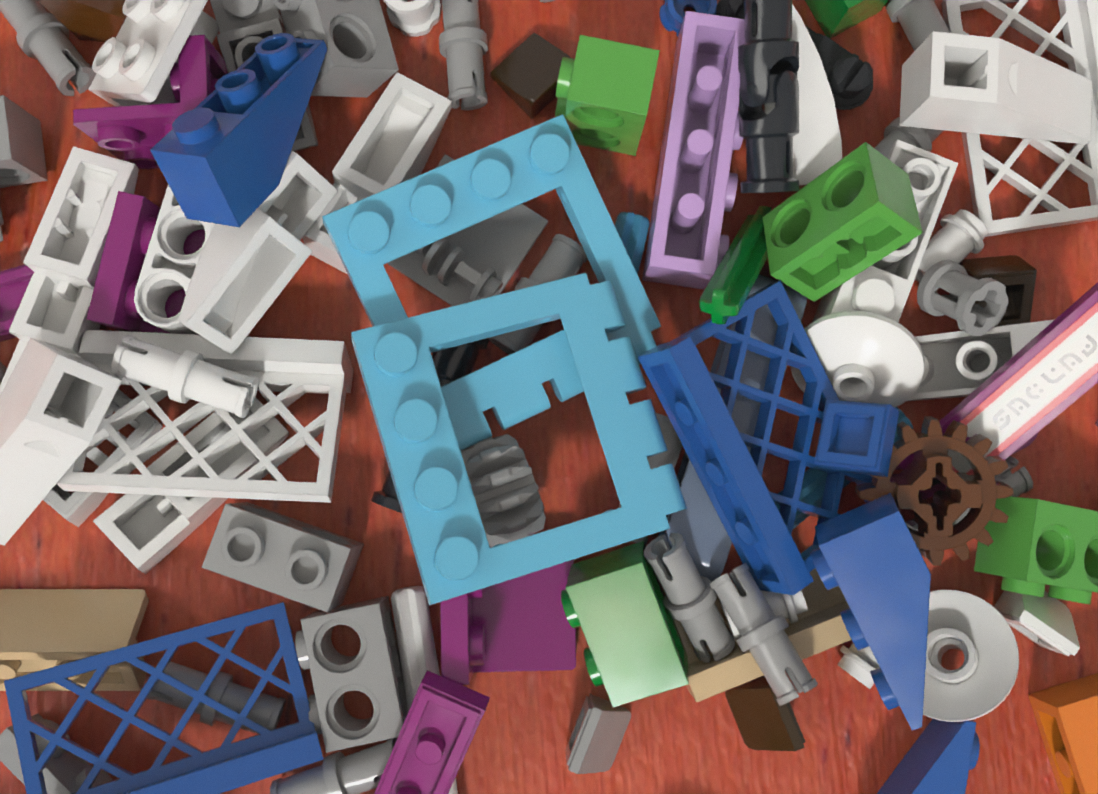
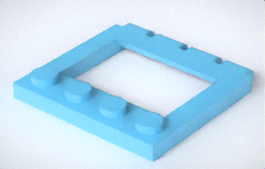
M563 114L322 216L323 224L372 326H377L408 318L389 275L383 266L384 264L556 189L598 282L612 281L626 326L606 333L608 341L629 336L637 359L640 355L657 346L651 331L661 327V324ZM564 330L441 387L460 451L492 436L483 411L491 408L500 427L506 430L551 408L549 398L542 383L548 380L560 402H564L584 392Z
M582 273L351 332L352 344L429 605L670 529L666 515L687 509L673 464L670 463L650 469L647 458L666 452L668 449L651 399L629 405L626 395L641 391L647 386L631 338L628 336L608 341L606 333L626 326L612 281L590 285L587 274ZM561 319L621 508L610 509L592 517L505 544H497L490 548L431 353Z

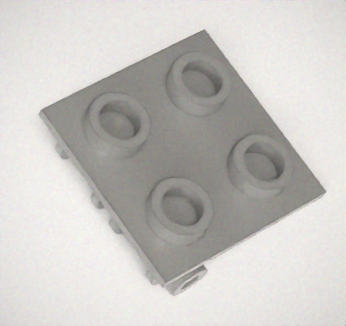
M445 154L437 167L454 161V159ZM520 204L390 261L387 264L451 306L496 296L502 293L548 224V220L525 205Z

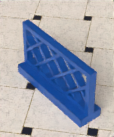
M780 280L748 296L737 316H729L726 324L712 323V318L674 340L652 348L640 355L638 359L742 563H747L750 568L749 572L761 591L795 595L814 581L810 572L815 569L810 552L819 548L815 531L813 545L800 554L791 536L796 511L817 517V525L841 514L837 512L844 479L859 485L871 482L872 476L823 470L814 465L815 457L809 456L815 422L822 424L826 400H840ZM765 304L768 305L778 325L773 346L750 337L755 311ZM736 322L735 331L726 328ZM709 337L731 344L724 377L708 371L696 347L697 344ZM747 350L770 358L764 390L739 382ZM786 365L799 369L806 382L802 404L779 397ZM736 395L761 403L753 436L739 432L732 419ZM776 409L799 416L792 449L769 442ZM767 453L789 460L782 495L770 492L762 478ZM806 466L827 473L821 507L799 501Z
M284 602L4 681L26 794H47L43 770L58 746L94 765L79 790L71 794H220L324 760L314 723L309 720L310 706ZM274 619L280 647L266 671L231 652L246 627ZM234 631L225 648L207 639ZM198 642L220 654L199 690L164 672L179 646ZM166 650L156 667L139 659L140 657ZM282 656L289 684L272 675ZM226 659L262 677L241 713L205 695ZM126 661L151 674L129 711L94 693L110 666ZM95 671L85 687L68 679ZM159 679L193 697L172 734L137 716V713ZM267 681L292 694L299 722L270 730L249 719L247 715ZM55 682L79 695V697L55 732L32 720L26 690ZM88 701L123 719L101 755L65 737ZM200 702L235 720L222 745L207 751H202L179 738ZM130 724L166 742L152 767L135 774L108 760ZM242 724L259 733L258 735L231 743ZM35 734L50 741L40 756ZM173 746L191 755L163 764ZM102 769L119 778L91 787Z

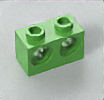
M585 35L579 36L575 59L563 57L556 87V97H558L555 112V117L564 115L577 145L636 156L648 113L660 50Z
M867 142L860 145L762 217L770 275L779 281L781 280L782 283L813 302L923 233L908 173Z
M1009 496L996 499L995 506L1008 515L1009 518L1007 523H996L989 520L984 527L994 542L987 546L978 541L974 571L1001 576V590L1044 597L1045 584L1049 585L1048 597L1091 604L1092 592L1098 593V511L1032 498Z

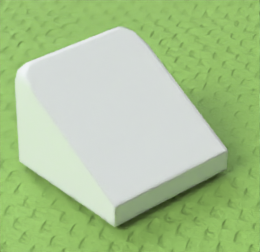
M1004 590L996 602L994 608L1000 612L1007 623L1040 647L1066 656H1075L1079 651L1080 645L1070 610L1056 598L1048 597L1046 591L1044 592V597Z

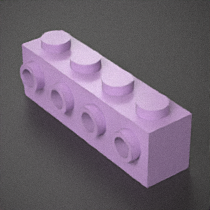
M686 11L676 42L642 277L644 281L704 289L729 248V236L721 235L724 211L731 212L737 191L738 174L730 173L732 151H739L743 138L739 136L740 73L738 71V47L745 43V19Z

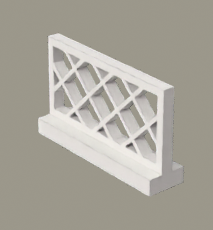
M943 0L941 3L944 22L950 33L969 35L963 31L960 12L983 8L1003 21L991 37L1000 38L1005 30L1011 26L1040 45L1034 54L1041 56L1045 50H1048L1068 63L1069 70L1092 80L1091 141L1087 144H1075L1069 153L1050 141L1021 138L1020 144L1003 164L982 150L980 134L961 132L973 212L988 230L986 237L1098 220V0H1058L1061 19L1050 33L1019 14L1029 0ZM1018 2L1013 9L1005 5L1007 3ZM1061 29L1063 30L1064 42L1056 38ZM1028 144L1059 164L1041 188H1038L1010 169ZM1081 150L1084 163L1075 158ZM985 168L995 174L988 184ZM1067 169L1087 182L1091 206L1069 209L1047 193ZM1001 179L1032 199L1018 217L993 220L989 194ZM1038 204L1050 211L1030 215Z
M84 330L78 353L84 360L93 363L112 374L111 365L117 346L128 349V347L122 345L121 340L124 336L131 335L137 337L138 340L180 354L187 349L203 354L204 362L246 376L257 377L259 380L257 391L262 394L268 403L240 424H237L227 411L201 402L194 405L174 421H171L157 404V402L168 395V391L153 386L145 390L142 386L150 385L126 377H117L122 380L120 385H131L139 396L108 418L103 417L91 443L57 482L61 489L77 492L332 502L346 393H351L353 367L344 341L246 337L234 354L231 355L204 337L195 334ZM272 391L281 392V393H280L279 395L275 396ZM305 393L329 394L327 410L306 427H303L287 409L289 405ZM151 408L166 427L132 451L117 431ZM215 411L231 430L201 453H198L183 433ZM279 414L296 434L268 456H265L249 438V435ZM323 432L322 446H320L314 438ZM110 436L126 454V456L102 473L82 472L86 454ZM175 439L193 458L170 476L152 475L143 464ZM240 442L258 460L256 465L237 479L219 478L209 466ZM307 445L319 458L317 481H287L277 470V467ZM137 468L142 475L129 473ZM204 471L209 478L195 476ZM270 474L275 481L261 479Z

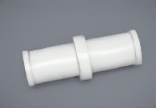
M126 335L121 340L122 345L128 347V349L117 346L111 365L112 374L168 391V397L171 400L185 404L192 399L234 413L241 418H245L249 412V407L245 406V404L252 406L259 383L257 377L246 376L204 362V357L201 353L187 349L180 354L138 340L137 337Z

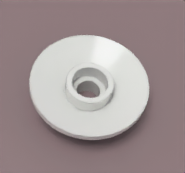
M842 311L823 316L804 328L840 401L890 404L897 407L907 401L921 384L924 374L922 348L914 335L893 319L866 311ZM791 366L795 382L805 392L806 382L800 370Z
M958 590L930 591L923 715L946 722H963L982 717L997 708L1006 699L1015 684L1019 670V650L1015 636L1005 618L985 600ZM949 649H959L964 653V662L956 670H947L942 666V655Z

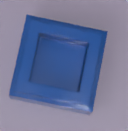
M826 400L814 465L823 470L888 477L899 410L890 404Z

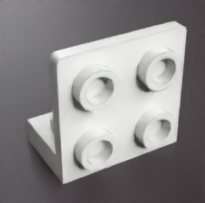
M125 0L122 11L127 17L116 38L108 39L97 52L92 64V70L97 74L88 90L115 107L178 103L173 95L170 71L174 63L178 62V56L190 35H205L212 43L219 31L216 20L202 11L208 0Z

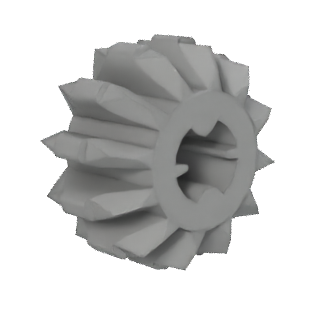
M509 434L494 438L491 436L461 451L486 537L491 548L497 544H505L530 536L544 529L546 517L544 505L538 491L539 487L535 482L532 468L526 460L524 451L519 447L516 439Z

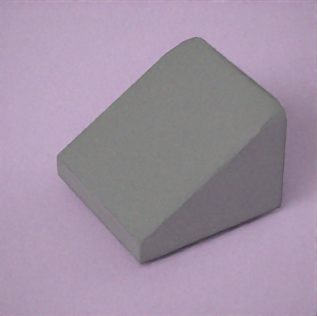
M590 694L589 697L586 696L565 749L568 770L576 774L608 771L612 767L631 719V712L622 706L612 707L610 701Z

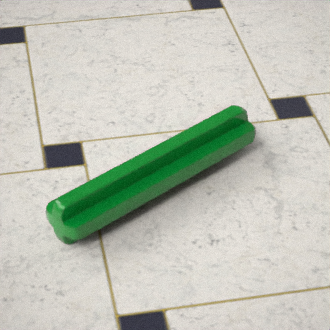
M759 206L755 214L746 217L701 295L699 301L700 310L711 314L712 323L726 324L729 316H737L768 258L762 217L772 211V207Z

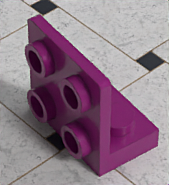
M190 35L178 56V62L174 63L170 71L171 87L178 103L73 110V125L118 159L134 163L138 169L159 168L150 149L172 130V124L176 118L196 108L216 89V82L228 73L226 63L205 35Z
M118 191L86 319L118 331L170 333L146 322L137 312L134 303L135 288L161 209L144 196ZM204 229L193 231L187 236L183 247L185 255L195 253L202 247L206 234ZM184 289L174 291L165 302L167 318L176 316L181 312L186 296Z
M574 559L440 602L442 677L460 685H469L473 673L573 670L576 667L575 628L571 627L566 618L561 601V591L566 589L570 568L574 564Z

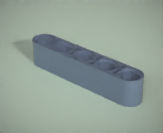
M759 274L748 296L779 280ZM782 283L801 321L807 297ZM767 304L755 311L750 337L773 346L778 325ZM736 322L726 328L735 331ZM720 340L710 372L724 377L731 348L730 343ZM747 350L739 382L764 390L770 358ZM736 395L732 419L739 432L753 436L761 403ZM685 451L677 479L687 509L666 515L670 529L659 532L658 537L665 534L670 548H673L669 539L670 533L681 534L700 575L712 582L719 578L723 572L732 541Z

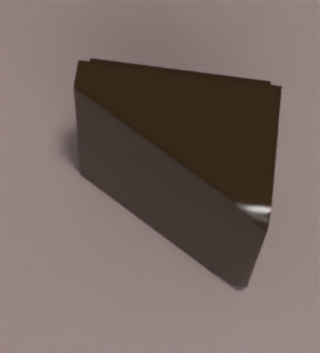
M534 32L490 72V77L533 119L556 97V87L562 58L571 57Z
M1016 255L964 259L959 263L965 268L967 274L975 279L992 278L1005 285L1008 305L1004 316L997 326L1030 323L1037 270ZM983 300L975 301L976 304L982 307L987 306V303Z
M765 676L725 691L730 709L743 741L748 748L769 751H797L805 748L803 744L805 739L790 703L779 706L776 700L777 697Z

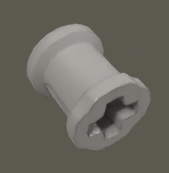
M942 260L932 265L922 277L917 290V303L921 310L933 316L947 315L957 320L960 330L972 336H982L1001 321L1007 309L1008 296L1004 284L992 278L975 279L967 274L962 265L951 260ZM941 288L950 294L940 295L937 293V289ZM983 300L987 303V306L982 307L976 304L975 301Z

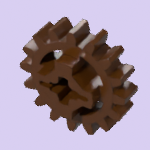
M925 416L920 433H915L903 421L897 424V434L900 440L893 444L888 477L870 475L872 476V481L855 486V492L859 498L873 501L891 493L899 509H912L914 511V521L918 524V531L909 527L908 529L918 549H924L927 559L933 566H941L944 550L952 549L962 561L970 559L967 542L975 538L987 546L994 542L984 527L989 520L996 523H1007L1009 516L998 509L995 504L996 499L1012 496L1013 488L1004 482L995 480L994 477L1008 468L1006 460L999 456L983 457L991 447L992 441L981 434H977L965 442L968 432L967 425L953 420L945 433H942L939 420L932 416ZM948 449L963 455L972 467L974 475H967L964 472L955 473L952 470V457L948 455ZM913 453V461L899 474H893L901 461ZM936 477L946 485L945 491L934 492L933 502L928 503L919 495V490L930 489L932 478ZM968 508H971L967 515L953 526V522Z

